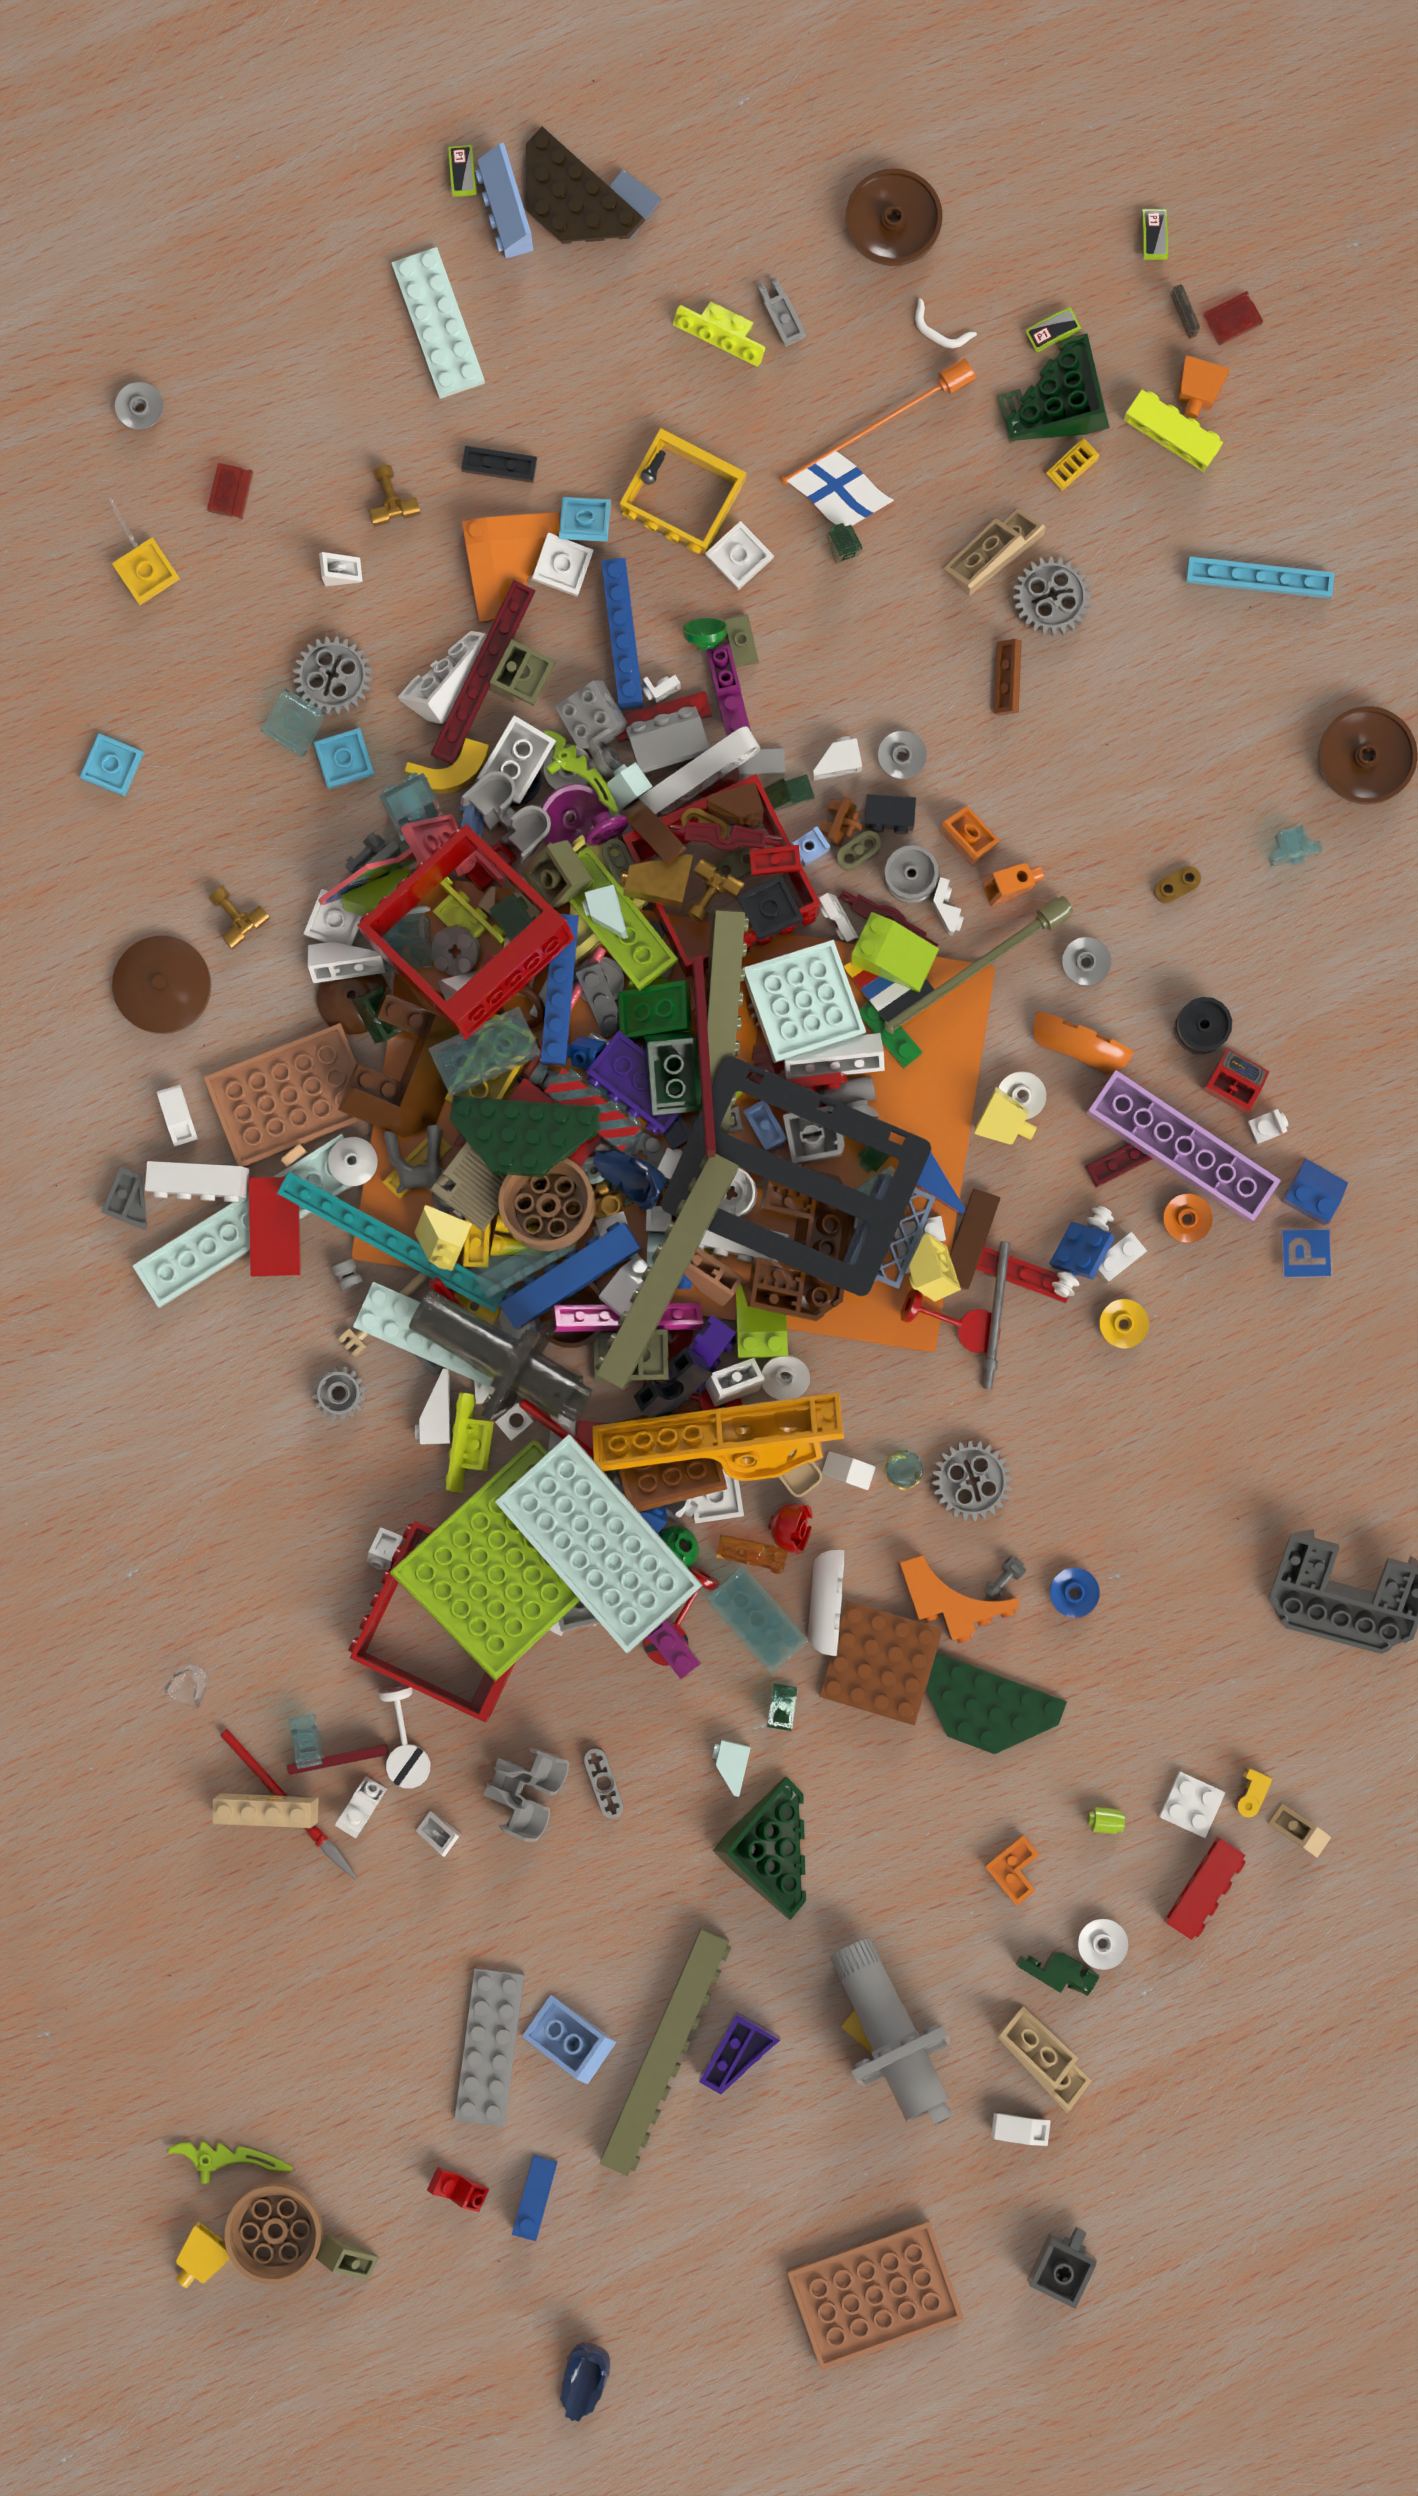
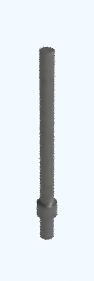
M1000 1241L987 1356L983 1360V1369H985L984 1389H993L994 1372L998 1368L996 1356L1010 1242Z

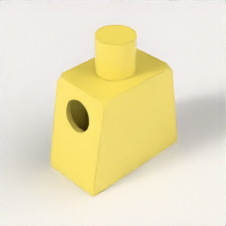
M995 1087L975 1126L974 1134L1012 1145L1018 1134L1031 1140L1037 1127L1025 1121L1028 1115L1026 1107L1001 1089Z

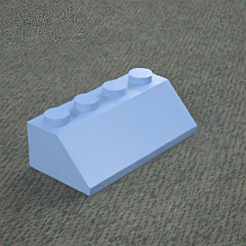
M500 143L477 160L479 169H476L475 173L478 183L484 184L485 191L482 192L485 207L490 206L492 214L488 216L492 229L497 228L499 236L495 237L499 252L504 251L505 258L507 259L533 251L531 231L504 143Z

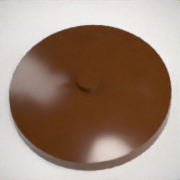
M884 169L870 174L854 188L846 208V229L855 248L869 260L887 266L906 265L923 257L934 246L941 230L942 206L934 188L918 174L904 169Z
M1374 706L1353 708L1339 715L1324 732L1318 750L1320 771L1328 786L1340 797L1353 803L1365 805L1382 803L1399 794L1410 782L1415 772L1418 758L1416 741L1407 724L1394 713Z
M171 936L148 937L133 944L119 959L112 979L113 996L122 1015L139 1029L155 1034L178 1032L193 1024L202 1015L209 1002L212 985L210 971L200 953L187 942Z

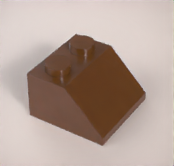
M755 782L707 796V813L723 820L730 826L738 825L756 829L760 826L759 824L763 823L764 809Z

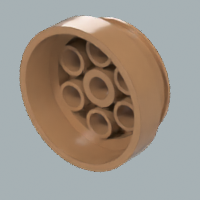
M567 1158L552 1167L550 1172L544 1177L507 1175L500 1188L498 1199L501 1218L510 1234L524 1246L540 1251L559 1250L581 1238L592 1222L596 1205L595 1194L588 1177L576 1163ZM547 1182L545 1189H535L538 1183ZM563 1185H571L569 1192H560ZM524 1201L532 1202L528 1209H520V1205ZM548 1204L556 1205L552 1212L544 1211ZM572 1207H580L578 1214H568ZM540 1223L537 1231H529L531 1224ZM564 1226L565 1229L561 1234H553L555 1227Z
M266 2183L246 2192L232 2208L225 2225V2246L230 2260L244 2276L263 2284H282L299 2277L313 2263L321 2247L323 2224L317 2206L305 2192L286 2183ZM282 2202H292L294 2205V2211H284L282 2208ZM257 2203H266L269 2207V2212L260 2213L257 2210ZM298 2222L305 2223L308 2227V2232L304 2234L297 2232L295 2224ZM279 2224L282 2227L283 2233L280 2235L273 2234L270 2230V2225ZM245 2226H255L257 2235H247ZM263 2246L269 2248L271 2256L268 2258L260 2256L258 2248ZM284 2246H293L296 2250V2255L287 2256L283 2250Z

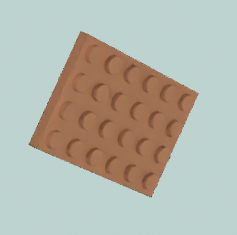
M341 1023L203 1077L238 1166H249L292 1149L298 1144H305L363 1121L338 1110L354 1067L357 1064Z
M929 2220L787 2271L821 2370L964 2319Z

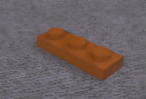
M1010 639L997 642L994 714L996 715L1019 713L1022 640Z

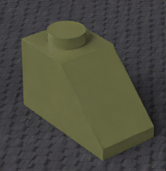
M326 2235L316 2259L334 2273L368 2280L379 2257L345 2239Z

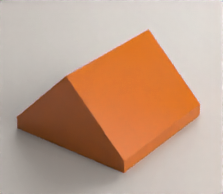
M968 805L945 820L939 830L971 866H974L1000 842Z

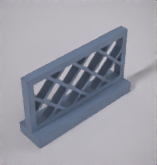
M878 1174L870 1196L879 1200L883 1199L893 1177L887 1174ZM916 1188L913 1192L914 1195L911 1196L908 1203L911 1215L902 1218L898 1226L902 1237L892 1241L889 1247L893 1260L881 1265L880 1275L877 1274L876 1280L899 1289L936 1198ZM918 1196L927 1199L924 1208L916 1212L911 1199ZM913 1218L916 1225L915 1231L906 1235L902 1222ZM860 1219L843 1262L849 1265L856 1263L871 1229L870 1223ZM904 1241L907 1248L906 1253L897 1258L893 1245ZM895 1264L897 1269L894 1281L887 1279L883 1268Z

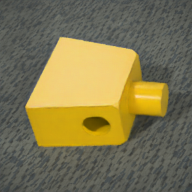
M199 2221L192 2229L176 2260V2263L183 2268L176 2277V2281L185 2288H188L194 2279L204 2284L230 2259L225 2241Z

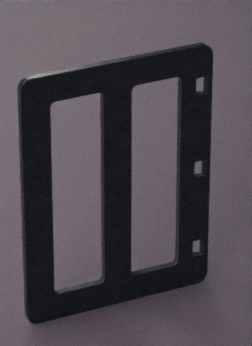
M735 1057L725 1058L712 1084L716 1154L745 1170L870 1223L871 1229L854 1265H849L718 1208L707 1231L857 1296L867 1295L874 1284L930 1155L931 1145L929 1141ZM749 1071L764 1077L760 1084L747 1079ZM737 1091L743 1092L898 1159V1167L885 1197L881 1200L723 1133L720 1130V1126L734 1094ZM820 1101L835 1107L831 1115L818 1110ZM702 1109L661 1201L662 1209L677 1218L679 1214L676 1213V1210L682 1199L687 1201L691 1193L687 1191L694 1177L698 1178L701 1172L699 1166L705 1156ZM891 1132L906 1138L902 1145L888 1140Z

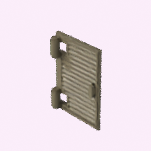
M466 1141L444 1172L432 1185L430 1191L483 1232L499 1211V1192L507 1175L493 1174ZM449 1180L455 1184L450 1193L443 1189Z

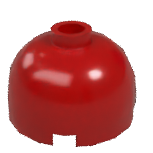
M800 1503L783 1505L777 1510L775 1515L770 1517L768 1529L771 1530L774 1543L782 1550L800 1554L798 1550L803 1551L805 1549L812 1526L807 1527L808 1518H813L812 1509L809 1505Z

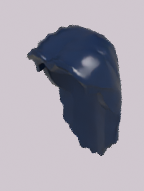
M617 1150L596 1152L593 1156V1164L597 1166L602 1178L618 1186L620 1191L631 1198L640 1209L648 1210L654 1207L662 1194L666 1182L665 1175L660 1170L643 1159Z
M582 2342L576 2345L567 2357L560 2401L566 2410L565 2417L570 2418L571 2421L576 2420L579 2422L583 2416L592 2413L596 2404L601 2399L603 2389L610 2374V2357L604 2348L592 2343Z

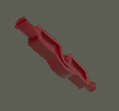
M687 822L685 826L670 824V831L674 835L684 836L685 841L709 843L712 847L719 850H734L738 847L763 849L765 845L779 847L781 845V836L766 835L765 830L734 825L731 827L729 839H723L721 837V825L718 823Z
M844 889L838 899L850 904V910L864 919L868 920L871 912L885 918L890 917L893 921L938 947L939 944L926 938L927 933L907 922L904 915L896 908L888 905H878L860 894L855 897Z

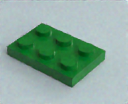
M682 980L648 986L640 991L636 988L618 992L620 1032L630 1040L644 1038L643 1036L691 1030L690 988L688 981Z

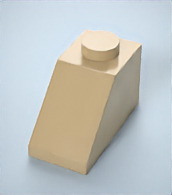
M1284 1804L1280 1806L1269 1822L1270 1826L1317 1858L1331 1839L1328 1834Z

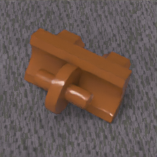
M843 797L842 800L831 799L828 812L836 816L834 822L824 820L819 828L823 836L827 837L834 845L840 847L845 836L851 837L854 830L861 831L863 827L857 822L860 815L855 813L857 806L851 802L850 798Z

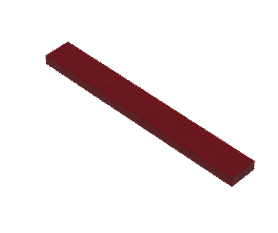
M513 580L430 753L431 756L450 765L454 764L489 691L490 681L511 639L513 640L536 590Z
M694 958L692 969L704 1147L706 1157H715L716 1145L703 958Z

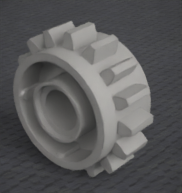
M334 1367L333 1373L325 1370V1377H317L320 1383L318 1386H313V1389L317 1390V1394L312 1396V1399L319 1401L315 1407L317 1409L323 1407V1416L328 1415L330 1412L332 1420H335L337 1415H340L341 1420L346 1419V1414L354 1417V1410H362L359 1404L361 1401H366V1398L362 1397V1393L366 1392L367 1388L360 1386L364 1380L362 1378L355 1379L356 1371L349 1375L347 1367H344L342 1372H339L338 1367ZM341 1386L346 1390V1396L344 1399L337 1401L333 1396V1392L337 1387Z

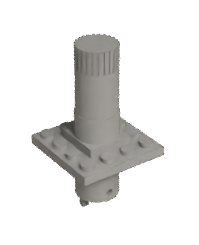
M871 1938L855 1942L833 1954L830 1959L861 2022L862 2030L873 2051L871 2053L875 2059L870 2062L867 2058L854 2065L856 2069L851 2072L855 2081L861 2087H864L885 2076L906 2122L929 2113L935 2126L952 2117L951 2108H948L946 2105L950 2100L928 2056L952 2043L944 2026L939 2028L937 2024L924 2030L925 2035L920 2036L905 2006L902 2005Z

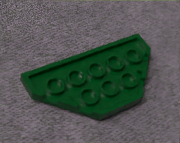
M453 1096L450 1121L493 1174L544 1177L557 1163L563 1162L577 1151L580 1145L598 1134L601 1109L600 1107Z
M937 1652L926 1687L947 1737L992 1754H997L1058 1726L1067 1701Z

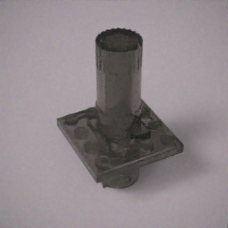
M430 1290L411 1319L410 1329L472 1365V1368L493 1380L491 1386L496 1388L492 1395L489 1394L482 1404V1407L485 1408L482 1416L488 1420L511 1409L518 1396H521L557 1419L564 1416L574 1422L581 1414L593 1392V1389L581 1383L582 1377L543 1355L545 1348L555 1333L553 1319L536 1324L534 1327L531 1326L529 1330L525 1329L518 1340L434 1290Z

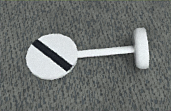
M405 1684L382 1688L378 1691V1696L384 1702L394 1701L402 1744L390 1753L386 1761L388 1776L395 1785L402 1788H415L427 1780L431 1769V1762L428 1754L422 1748L407 1742L400 1700L411 1696L413 1690Z

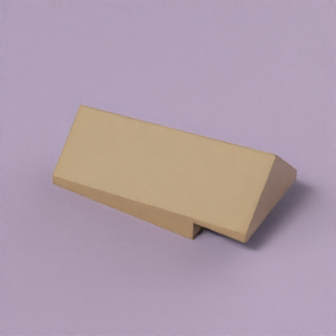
M1017 508L1004 522L995 518L943 569L970 596L1043 537L1045 526Z
M1024 2006L997 2033L999 2040L1063 2110L1068 2113L1092 2081L1075 2065L1078 2058Z

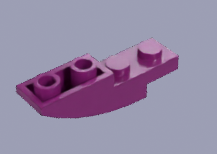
M730 644L707 649L708 663L726 737L742 727H748L751 731Z
M668 1618L646 1637L648 1641L651 1640L680 1679L701 1664L686 1644L687 1641Z

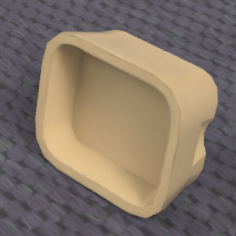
M794 1449V1450L789 1454V1456H791L796 1449ZM812 1462L793 1468L790 1472L778 1477L792 1495L802 1497L822 1481L823 1475L816 1464Z

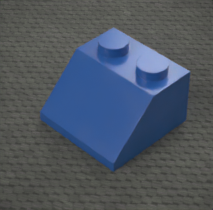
M1304 1159L1281 1202L1318 1223L1326 1225L1337 1210L1348 1182L1313 1162Z

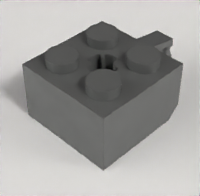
M1075 2227L1070 2239L1064 2237L1063 2240L1049 2234L1027 2279L1030 2287L1076 2309L1097 2263L1093 2255L1085 2252L1086 2246L1082 2245L1086 2231ZM1065 2267L1067 2273L1062 2272L1059 2276L1057 2270Z

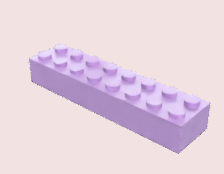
M1117 1070L1111 1075L1086 1112L1087 1116L1249 1224L1256 1219L1281 1181Z

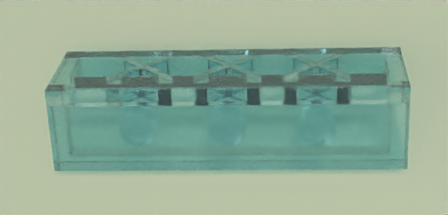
M560 1229L559 1231H557V1232H555V1233H553V1234H556V1235L561 1234V1233L563 1232V1230ZM572 1244L554 1251H540L528 1247L478 1275L475 1279L488 1300L561 1259L575 1248Z

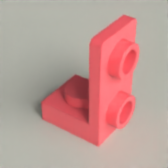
M477 850L453 871L460 877L463 873L470 872L474 868L475 863L478 862L501 887L506 885L503 875Z

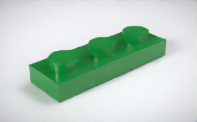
M870 1002L859 1010L862 1021L873 1034H881L882 1044L903 1069L923 1054L922 1050L901 1026L894 1031V1034L888 1033L884 1028L885 1021Z

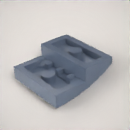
M625 170L609 186L642 215L645 220L650 218L662 200ZM639 227V228L637 229V231L630 237V239H633V238H634V236L636 235V233L638 232V230L640 229V227Z

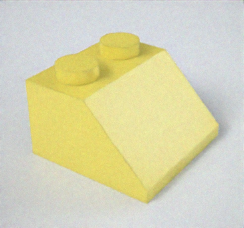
M425 1205L414 1233L428 1261L441 1269L452 1271L472 1224Z
M929 1233L924 1234L909 1265L911 1272L909 1280L915 1290L917 1289L924 1296L937 1301L960 1291L961 1288L947 1246Z

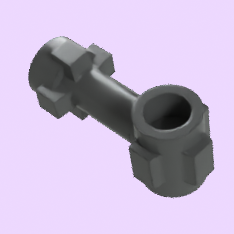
M373 832L369 834L363 841L366 847L355 859L350 856L346 860L347 864L345 867L352 874L361 869L362 865L373 853L376 855L387 846L385 840L378 834L375 835Z
M1010 1556L1002 1564L1005 1571L994 1583L989 1581L985 1585L986 1589L984 1592L994 1601L997 1598H1001L1004 1594L1001 1589L1013 1577L1015 1580H1018L1026 1572V1569L1023 1567L1024 1564L1018 1558Z

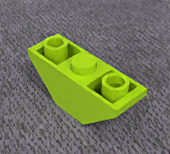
M409 867L394 869L387 876L373 879L366 885L341 895L344 911L361 916L372 912L383 897L389 896L396 889L400 881L410 876Z

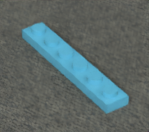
M1189 556L1186 583L1331 599L1334 573Z

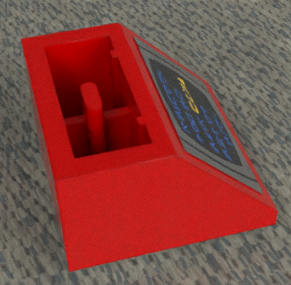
M1226 1048L1203 1091L1246 1114L1251 1110L1260 1094L1270 1071Z

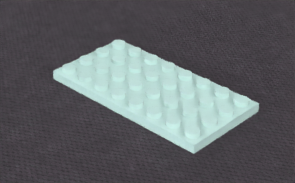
M571 1435L565 1437L495 1501L626 1653L635 1648L703 1586Z

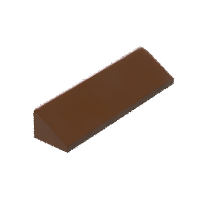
M977 1189L972 1190L950 1253V1258L962 1290L969 1289L1000 1202V1197Z

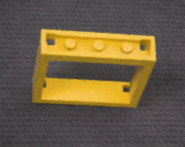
M660 428L620 502V511L629 520L634 521L637 519L643 522L644 527L650 531L656 532L658 530L664 533L668 540L674 543L679 541L687 545L686 548L695 554L701 552L705 555L746 481V472ZM662 447L734 484L703 541L632 505L643 484L640 479L641 472L649 467L656 453H659Z

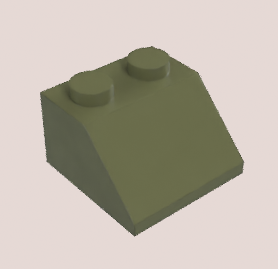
M568 840L546 845L522 873L527 883L555 910L580 895L593 881Z

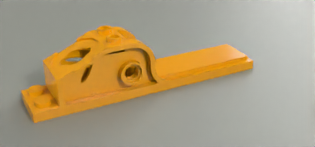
M839 1392L593 1426L594 1462L602 1471L698 1458H711L722 1464L726 1475L740 1481L781 1476L790 1472L793 1468L823 1458V1441L844 1439ZM794 1449H796V1450L794 1451V1453H793L791 1456H789V1454H790Z

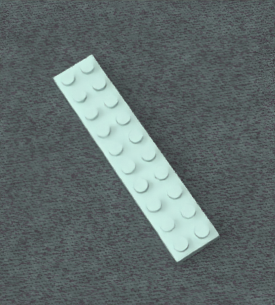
M342 1134L274 1177H286L288 1172H292L337 1197L352 1187L338 1182L331 1174L328 1166L331 1149L337 1142L344 1139V1136ZM354 1156L348 1158L349 1165H354L357 1161ZM249 1193L247 1194V1199L239 1198V1202L231 1203L133 1265V1268L158 1308H161L250 1251ZM300 1206V1219H302L311 1212Z

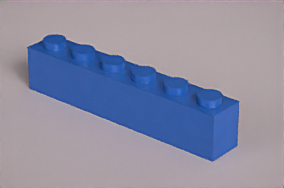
M626 558L601 560L620 710L643 708Z
M560 914L567 921L575 939L549 963L541 1064L566 1066L579 915Z
M614 1223L606 1229L608 1233L601 1238L598 1235L591 1238L585 1243L587 1247L581 1251L575 1249L565 1256L566 1260L561 1264L554 1263L544 1270L546 1274L538 1279L534 1276L523 1283L525 1287L520 1291L512 1290L502 1297L504 1301L499 1305L514 1329L520 1330L552 1309L554 1305L560 1304L641 1251L643 1248L628 1224Z

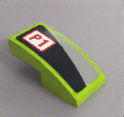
M472 145L448 147L452 196L477 195Z
M1143 209V260H1167V209Z
M1069 307L1042 320L1025 331L1035 351L1039 353L1060 340L1062 342L1064 339L1080 331L1082 327L1072 308Z

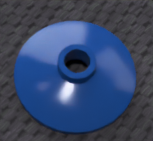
M1065 1569L1057 1574L1051 1583V1602L1056 1610L1065 1616L1073 1618L1085 1616L1096 1607L1099 1601V1585L1094 1576L1084 1569ZM1071 1588L1078 1590L1076 1597L1070 1596L1069 1591Z

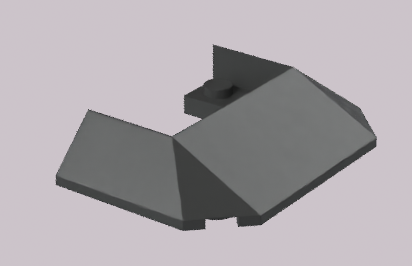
M1314 1529L1290 1534L1269 1595V1602L1279 1614L1285 1628L1380 1654L1391 1650V1647L1401 1642L1407 1643L1414 1639L1418 1628L1417 1559L1410 1555L1408 1563L1387 1557L1376 1591L1371 1592L1329 1580L1339 1551V1544L1315 1538Z

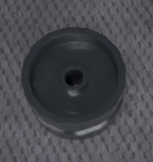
M1200 997L1191 1000L1179 1012L1175 1020L1174 1033L1177 1042L1183 1049L1192 1054L1205 1055L1216 1051L1227 1041L1232 1032L1233 1020L1230 1011L1222 1002L1211 997ZM1201 1022H1204V1023H1205V1026H1204V1027H1208V1028H1207V1029L1201 1028L1200 1023H1201Z

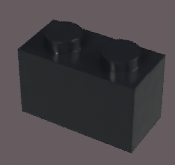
M867 794L864 828H869V831L875 833H882L884 829L894 830L896 834H908V831H913L916 797Z

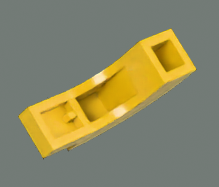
M465 738L458 760L450 767L431 769L407 762L405 773L407 777H410L409 780L414 783L423 784L424 781L427 782L425 788L429 793H453L467 787L477 779L488 760L490 747L488 744Z

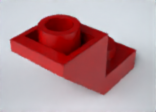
M437 2167L427 2188V2191L432 2195L450 2199L461 2208L476 2212L480 2211L490 2190L486 2186L457 2172Z

